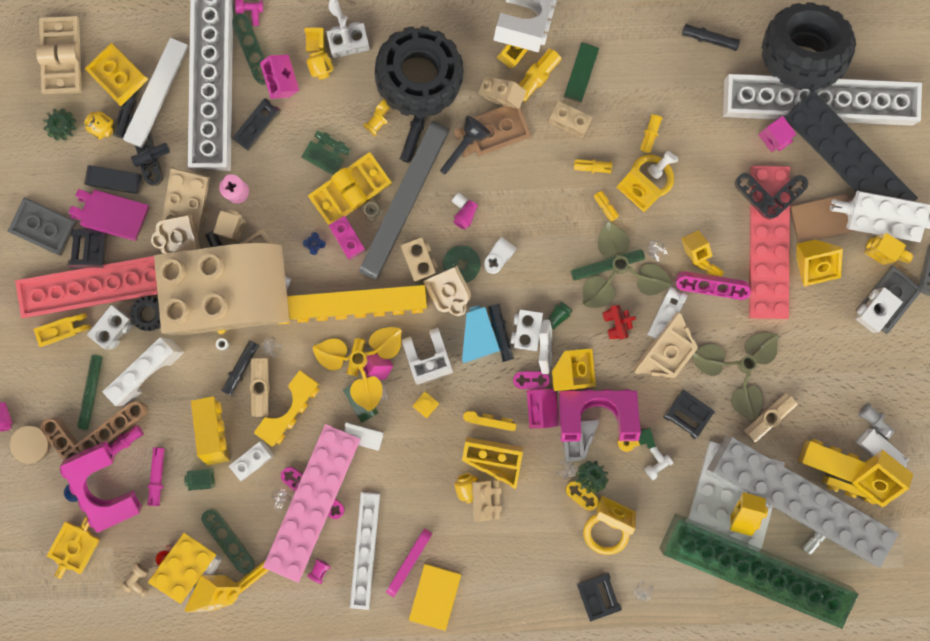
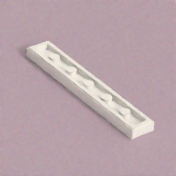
M172 38L169 39L123 137L124 141L140 148L143 147L189 48L187 44Z
M361 492L350 599V608L369 610L380 493Z

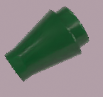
M562 301L556 304L548 318L553 330L571 317L570 314L573 312Z

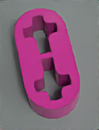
M518 372L513 377V384L519 389H543L549 384V376L542 374V372ZM523 375L524 378H530V382H524L523 386H520V383L516 382V378ZM539 375H542L543 378H546V382L539 386L538 382H532V378H539Z

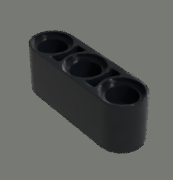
M87 165L84 185L139 194L142 175Z

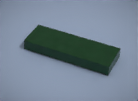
M581 42L564 98L582 103L599 51L598 47Z

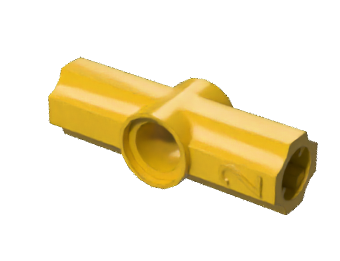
M549 48L541 59L529 68L524 79L518 84L526 91L523 98L524 103L537 88H540L550 76L549 74L562 60L556 51Z

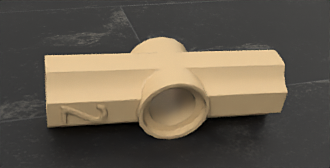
M268 358L251 359V414L255 417L269 416L270 384ZM258 382L264 384V390L261 393L256 390Z
M785 392L743 430L744 434L753 443H756L772 427L777 426L781 419L798 404L792 396ZM770 412L774 415L771 423L766 420V416Z

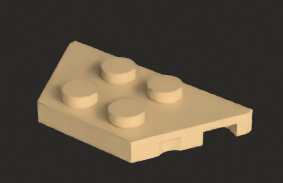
M677 311L633 368L636 374L646 373L651 374V376L662 375L668 378H675L698 349L680 312Z

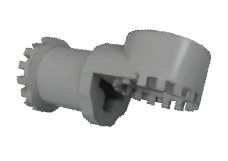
M867 403L859 411L858 416L869 421L876 433L886 440L890 439L895 431L882 422L885 414L877 412L870 403Z

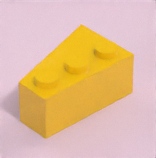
M214 396L192 400L191 408L197 456L207 466L230 461L224 433L225 426L221 418V402H218Z
M466 437L462 461L516 489L523 447Z

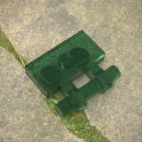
M317 130L314 137L319 139L318 144L310 141L301 158L333 176L339 171L344 162V159L340 158L339 154L342 152L348 155L351 149L345 146V143L342 141L338 142L331 138L328 133H322ZM326 144L335 148L332 153L324 149Z

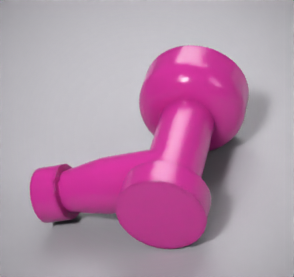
M235 0L236 14H242L244 10H251L252 26H259V12H263V1L252 3Z

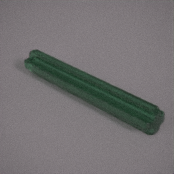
M641 249L620 255L626 257L629 264L645 259L644 252ZM615 257L571 270L572 279L576 281L613 270Z
M92 355L90 359L77 428L81 430L89 429L103 359L100 355Z

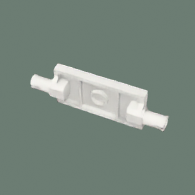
M858 190L852 201L844 202L836 199L831 201L835 206L830 205V211L846 213L848 216L846 228L850 230L877 235L888 233L894 238L921 242L924 229H930V204Z

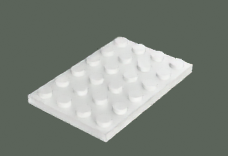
M709 441L679 553L755 574L773 507L766 504V507H768L767 517L762 519L760 529L756 530L753 536L729 530L730 515L745 491L707 470L721 445ZM771 459L784 467L785 462Z

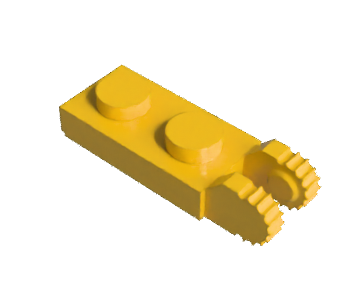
M83 313L73 317H66L33 329L39 347L56 343L91 329L90 324L75 328L73 323L87 318V314Z
M467 411L463 415L465 422L509 431H515L516 423H513V419L502 417L501 420H496L494 415L484 413L480 417L475 411Z

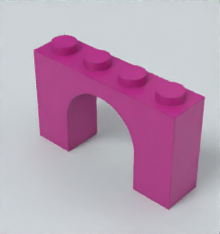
M591 389L560 391L559 418L561 442L580 441L582 433L581 415L591 407H604L615 415L618 422L619 441H639L641 430L637 391L623 389L621 391H612L610 389L593 391Z
M107 441L63 460L60 465L62 477L69 482L71 493L78 498L80 509L83 512L85 511L88 516L89 525L97 533L140 514L142 508L134 490L112 500H103L95 497L88 489L87 477L93 472L111 465L115 459Z

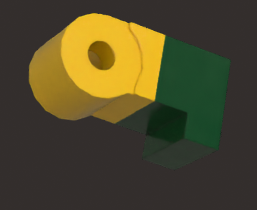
M651 428L640 429L639 441H619L618 437V447L625 452L646 444L648 449L656 447Z

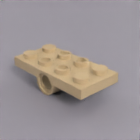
M77 16L39 18L40 45L36 48L38 63L41 65V93L44 95L82 93L79 18Z
M177 168L170 169L162 220L191 214L198 241L201 225L207 213V204L205 203L210 177Z

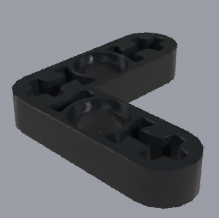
M743 173L735 179V187L765 219L770 220L779 216L808 188V180L802 175H797L772 197L747 173ZM741 179H747V185L750 188L753 185L755 186V188L751 190L749 194L746 192L747 190H749V188L746 185H744L743 187L740 185L742 182ZM795 181H802L801 187L794 191L790 190L796 185ZM755 191L762 194L760 202L755 201L752 197ZM782 192H786L790 197L787 203L780 200ZM777 203L779 206L773 210L774 214H768L767 206L770 208Z

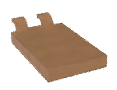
M503 106L473 117L491 132V136L486 137L482 141H474L468 145L462 156L464 158L476 152L477 157L531 138L521 109ZM463 127L454 130L456 140L463 138L465 135Z
M847 194L790 207L797 242L802 243L814 239L820 240L854 232L855 230L846 228L848 222L846 213L830 211V205L835 206L831 203L833 199L849 202L854 198L848 199Z

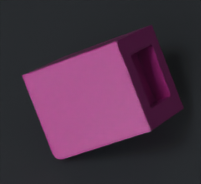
M378 353L367 356L368 362L363 367L366 378L375 376L379 380L387 379L393 368L390 359H383L379 357Z

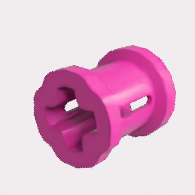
M317 558L315 566L311 573L307 574V577L316 583L322 584V579L331 566Z

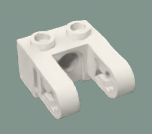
M438 327L429 330L437 353L434 357L421 361L418 359L411 336L402 339L417 385L453 373Z

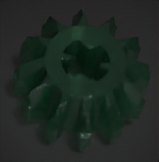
M63 108L60 111L53 109V114L47 113L49 118L43 120L47 124L43 127L45 131H48L47 135L50 138L54 137L56 141H59L61 138L66 141L67 135L72 137L73 133L71 131L77 130V127L73 125L77 120L72 118L73 114L71 112H66Z
M587 461L585 464H581L575 474L578 477L576 483H581L580 489L586 488V493L593 492L594 494L605 489V484L608 483L609 479L605 477L608 475V472L603 471L604 465L598 466V461L593 463Z

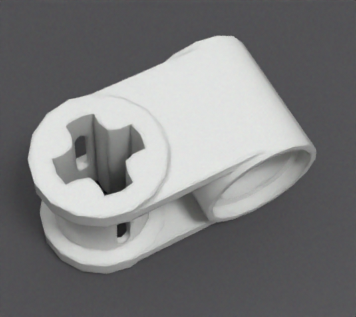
M501 237L485 259V270L490 274L498 273L514 254L517 247ZM494 260L497 261V263H496L497 268H496L495 266H493L492 268L489 267V266H490L489 261H490V262H494Z

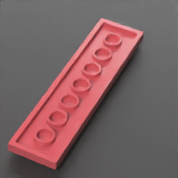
M751 166L750 175L772 197L790 181V167ZM755 191L752 197L755 201L760 202L762 194ZM782 192L780 200L787 203L790 197L786 192ZM750 203L749 285L751 294L749 296V318L789 319L790 205L779 216L769 220L765 219ZM776 203L770 208L767 206V213L774 214L773 210L779 205Z
M154 256L106 264L104 268H83L15 281L20 314L23 319L158 295Z

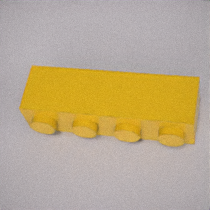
M812 439V441L805 440L797 461L804 465L852 483L866 464L859 460L860 456L855 454H842V449L830 446V448L824 447V442Z

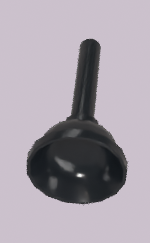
M469 115L465 118L463 141L440 169V172L444 175L448 173L469 144H472L474 141H482L486 137L491 136V132L482 123Z

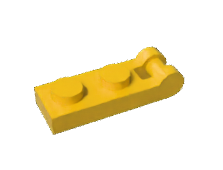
M825 475L823 476L821 483L827 484V489L835 492L841 489L846 491L845 495L856 498L858 495L867 503L877 504L856 486Z

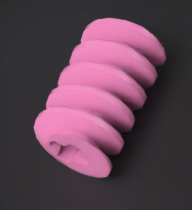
M226 175L220 182V193L230 202L239 204L248 198V185L236 175Z

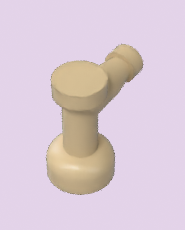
M136 563L133 567L134 573L126 582L124 581L121 584V587L127 592L133 589L144 597L148 591L136 581L139 577H145L149 571L143 564Z

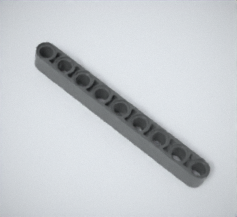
M433 120L431 121L364 258L359 273L374 280L378 279L446 140L450 128Z

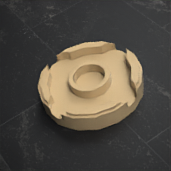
M24 426L16 430L12 435L10 450L14 458L21 463H36L45 458L49 452V441L42 433L40 427Z

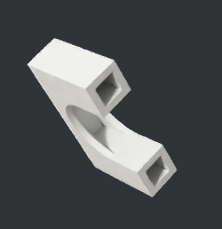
M506 0L508 3L531 9L537 17L522 19L500 13L494 41L539 52L540 46L545 45L547 34L544 31H549L551 21L548 19L553 17L555 8L552 6H556L557 0Z
M160 337L119 375L103 393L115 406L128 405L142 393L139 386L159 368L166 365L171 366L184 353L183 350L172 339Z

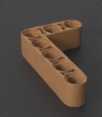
M141 401L129 403L80 442L76 440L64 422L59 418L44 420L41 424V431L59 456L65 460L72 457L74 452L78 454L89 449V441H92L94 446L105 441L109 445L120 434H123L147 415L148 407ZM136 405L141 410L139 415H135L133 412ZM120 417H123L125 420L123 427L118 424ZM51 422L56 426L54 432L49 427ZM105 429L110 432L108 439L103 436ZM63 437L67 440L66 447H63L61 444Z

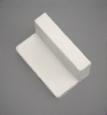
M350 422L345 423L344 432L360 438L359 446L379 451L384 435L383 431Z

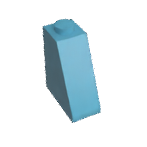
M480 305L469 308L470 312L466 315L463 363L500 351L486 308H481Z

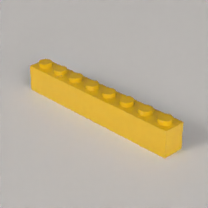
M425 285L287 296L289 320H297V323H307L309 319L316 318L317 322L328 321V317L344 320L350 315H354L355 318H366V314H374V317L385 316L386 312H393V315H404V311L411 310L412 314L423 313V309H427ZM290 322L278 323V325L290 324Z

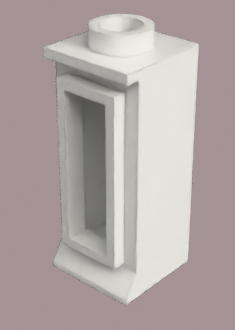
M867 428L855 442L872 457L883 449L905 468L907 467L906 463L910 460L904 458L905 456L880 434L876 433L875 429Z

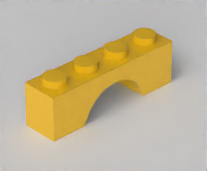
M299 370L288 385L293 397L290 410L280 418L265 417L254 431V434L272 447L276 444L280 445L286 437L284 435L285 431L288 428L291 430L296 424V416L299 412L303 414L309 406L307 401L310 397L314 398L320 391L318 388L320 383L304 371Z

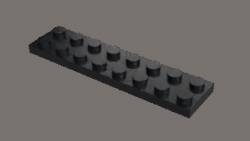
M814 90L810 91L784 116L789 125L855 192L858 190L911 201L918 199Z

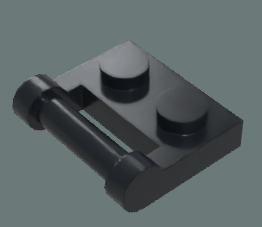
M73 229L71 233L73 238L71 259L68 260V267L72 269L104 268L107 233L94 229ZM85 238L83 259H79L81 239Z
M682 389L663 418L667 421H672L688 432L690 437L697 439L715 411ZM678 409L697 422L698 425L694 428L675 415V411Z
M609 572L577 583L590 622L622 610L621 604L618 603L611 585ZM603 582L611 605L608 608L605 607L597 585Z

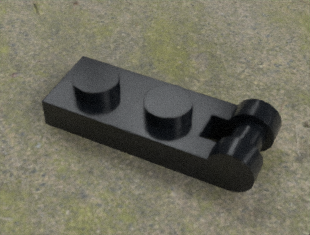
M267 98L261 101L232 138L247 151L250 150L270 123L281 112V109L271 105V101ZM264 110L269 112L267 116L262 114Z

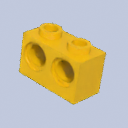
M884 233L873 238L871 237L867 241L864 254L880 264L886 265L896 262L906 245L888 233Z

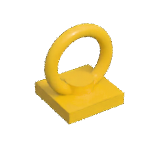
M647 154L636 159L631 171L616 187L643 212L660 196L667 194L674 184V173L669 164L663 168L667 180L666 184L660 189L639 171L640 166L646 162L658 164L663 158L657 155Z
M601 495L598 501L597 514L591 516L584 525L583 536L586 544L593 551L603 555H612L620 552L625 548L630 535L635 530L636 511ZM598 521H603L612 528L620 529L622 531L621 540L612 547L598 545L591 537L593 525Z

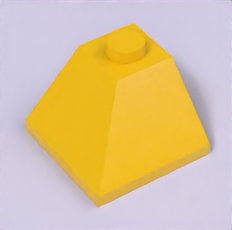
M816 239L797 243L796 259L804 287L841 278L843 254L841 246Z
M592 349L564 351L552 371L554 391L596 387Z

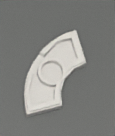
M543 320L539 331V364L542 374H549L552 362V328L550 320Z

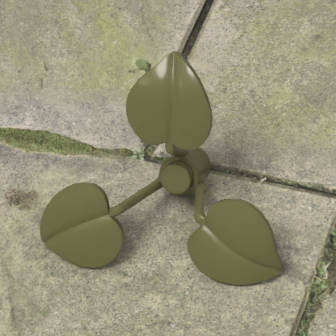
M607 222L600 232L598 249L605 257L615 256L613 271L607 282L601 276H593L585 282L583 287V305L590 308L608 305L615 296V289L609 284L616 274H624L627 270L636 277H639L637 286L645 295L659 294L669 288L672 282L668 274L655 264L643 265L640 274L629 266L627 258L618 255L626 252L629 247L630 240L627 233L611 222Z
M765 332L751 336L745 343V351L750 355L743 357L739 361L723 362L725 360V352L716 344H706L697 349L692 355L696 367L706 375H719L722 372V365H737L739 371L746 373L743 389L734 391L731 403L739 414L751 420H755L760 414L763 396L758 387L750 386L747 388L749 376H751V371L757 367V363L769 364L775 359L777 355L778 334Z

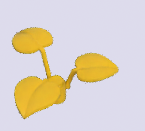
M387 327L375 331L369 339V345L374 349L370 352L363 353L357 350L348 357H345L347 347L339 339H328L314 345L313 352L318 362L328 370L335 371L341 369L343 360H350L356 368H359L363 379L354 381L350 388V394L356 404L367 411H371L380 402L383 387L377 377L366 378L363 367L368 362L367 356L378 353L379 357L383 359L395 357L401 348L402 331L396 327Z

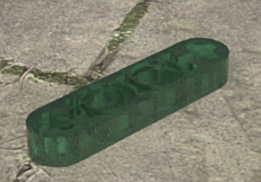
M237 14L234 16L232 24L252 75L258 84L266 85L265 79L258 78L260 73L257 67H261L260 62L265 57L251 22L246 15ZM241 19L245 22L246 32H243L240 25H238ZM247 36L253 37L254 40L249 46L243 43L244 38ZM255 53L259 54L261 57L259 62L252 63L250 60L251 56Z
M209 509L205 511L201 517L204 526L240 573H249L255 565L253 557L217 510ZM208 513L215 515L214 521L216 524L221 522V525L217 526L214 530L212 528L215 526L213 521H207ZM220 528L227 530L228 535L225 539L218 537L217 532ZM230 544L238 545L239 552L237 554H232L229 551ZM242 552L244 553V555L241 558L244 561L248 560L250 562V564L248 565L249 569L247 567H241L243 562L240 558L237 561L235 559Z

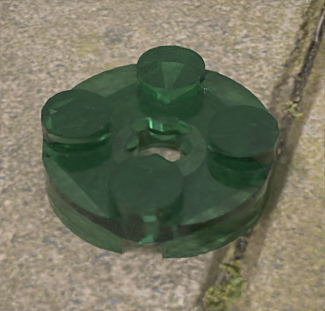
M455 246L444 256L443 270L445 271L456 266L459 263L458 260L462 259L467 264L464 270L461 268L459 270L465 282L469 283L476 278L480 271L481 261L479 255L469 246Z

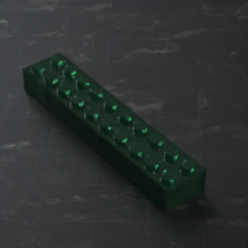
M676 513L659 547L664 556L840 629H843L859 595L852 586Z

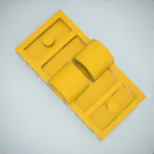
M369 152L349 167L336 172L328 182L310 193L308 197L326 223L330 225L343 216L352 213L389 187L392 182Z

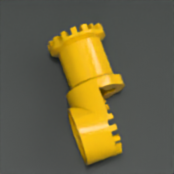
M385 99L376 107V111L373 113L374 116L367 123L363 124V127L368 132L370 131V134L374 137L382 125L388 123L383 116L386 115V112L388 113L387 110L390 111L389 108L391 107L387 105Z

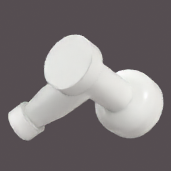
M670 151L664 154L665 157L657 165L652 164L648 167V172L652 177L659 179L663 174L662 169L678 161V157Z
M657 447L651 448L650 451L659 463L653 467L648 465L644 468L652 481L657 478L659 471L668 465L674 464L668 455L663 456Z

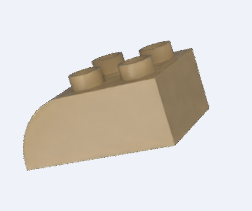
M270 243L233 244L154 255L162 334L182 336L290 322L281 245Z

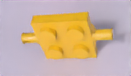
M85 517L81 526H76L69 521L64 522L47 554V557L53 559L59 565L54 574L55 577L61 579L66 569L82 574L101 540L88 531L90 526L88 517Z

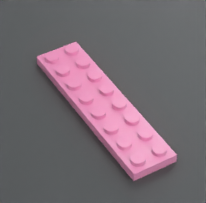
M328 424L324 425L263 568L295 582H300L361 441L360 438Z

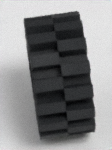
M145 296L138 298V301L135 300L133 302L134 305L130 307L132 311L129 312V315L132 317L130 320L134 323L133 325L144 331H155V329L161 328L158 299ZM148 306L155 310V317L151 321H145L141 315L142 310Z

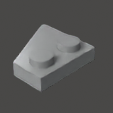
M598 419L581 421L582 433L580 441L563 442L565 462L585 460L595 430L599 424Z

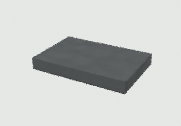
M24 197L7 232L61 256L77 221Z
M893 265L889 267L870 291L871 293L874 289L885 287L903 302L881 329L885 334L891 331L921 293L919 285ZM870 293L866 296V298L859 305V307L863 304L866 305V303L870 300V298H868ZM877 304L874 306L876 314L880 312V307Z

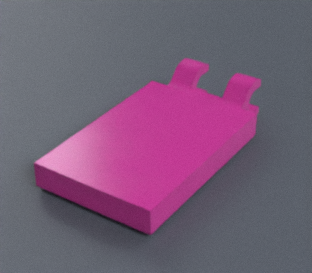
M81 189L77 190L75 196L78 197L79 202L85 203L82 210L71 206L68 212L71 214V218L81 220L80 224L83 227L137 241L150 209L149 205L93 190L92 194Z

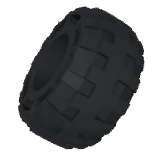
M807 2L806 4L796 3L792 4L791 7L782 9L770 21L761 47L763 49L762 58L765 66L769 69V73L773 77L780 79L779 82L787 86L788 84L793 86L794 89L818 90L821 87L831 86L844 76L855 53L856 38L852 25L838 11L830 9L829 6L817 5L812 2ZM799 46L811 48L816 52L805 50Z
M411 26L404 28L401 32L393 33L386 42H383L376 57L374 73L377 90L389 107L394 110L397 109L401 112L400 114L408 117L409 115H415L417 118H426L427 115L441 113L443 109L449 107L454 102L463 81L464 70L462 56L457 51V46L452 40L446 39L444 33L438 30L436 32L429 30V27L421 26V28ZM410 58H424L435 66L437 76L430 82L416 83L409 80L403 74L401 66Z

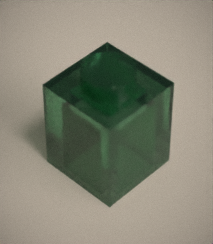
M214 468L187 471V475L184 476L185 486H188V491L214 488Z

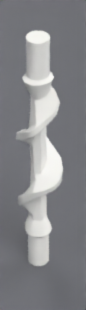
M329 0L330 12L338 17L344 46L349 47L352 45L349 36V29L346 26L348 17L342 14L338 0Z

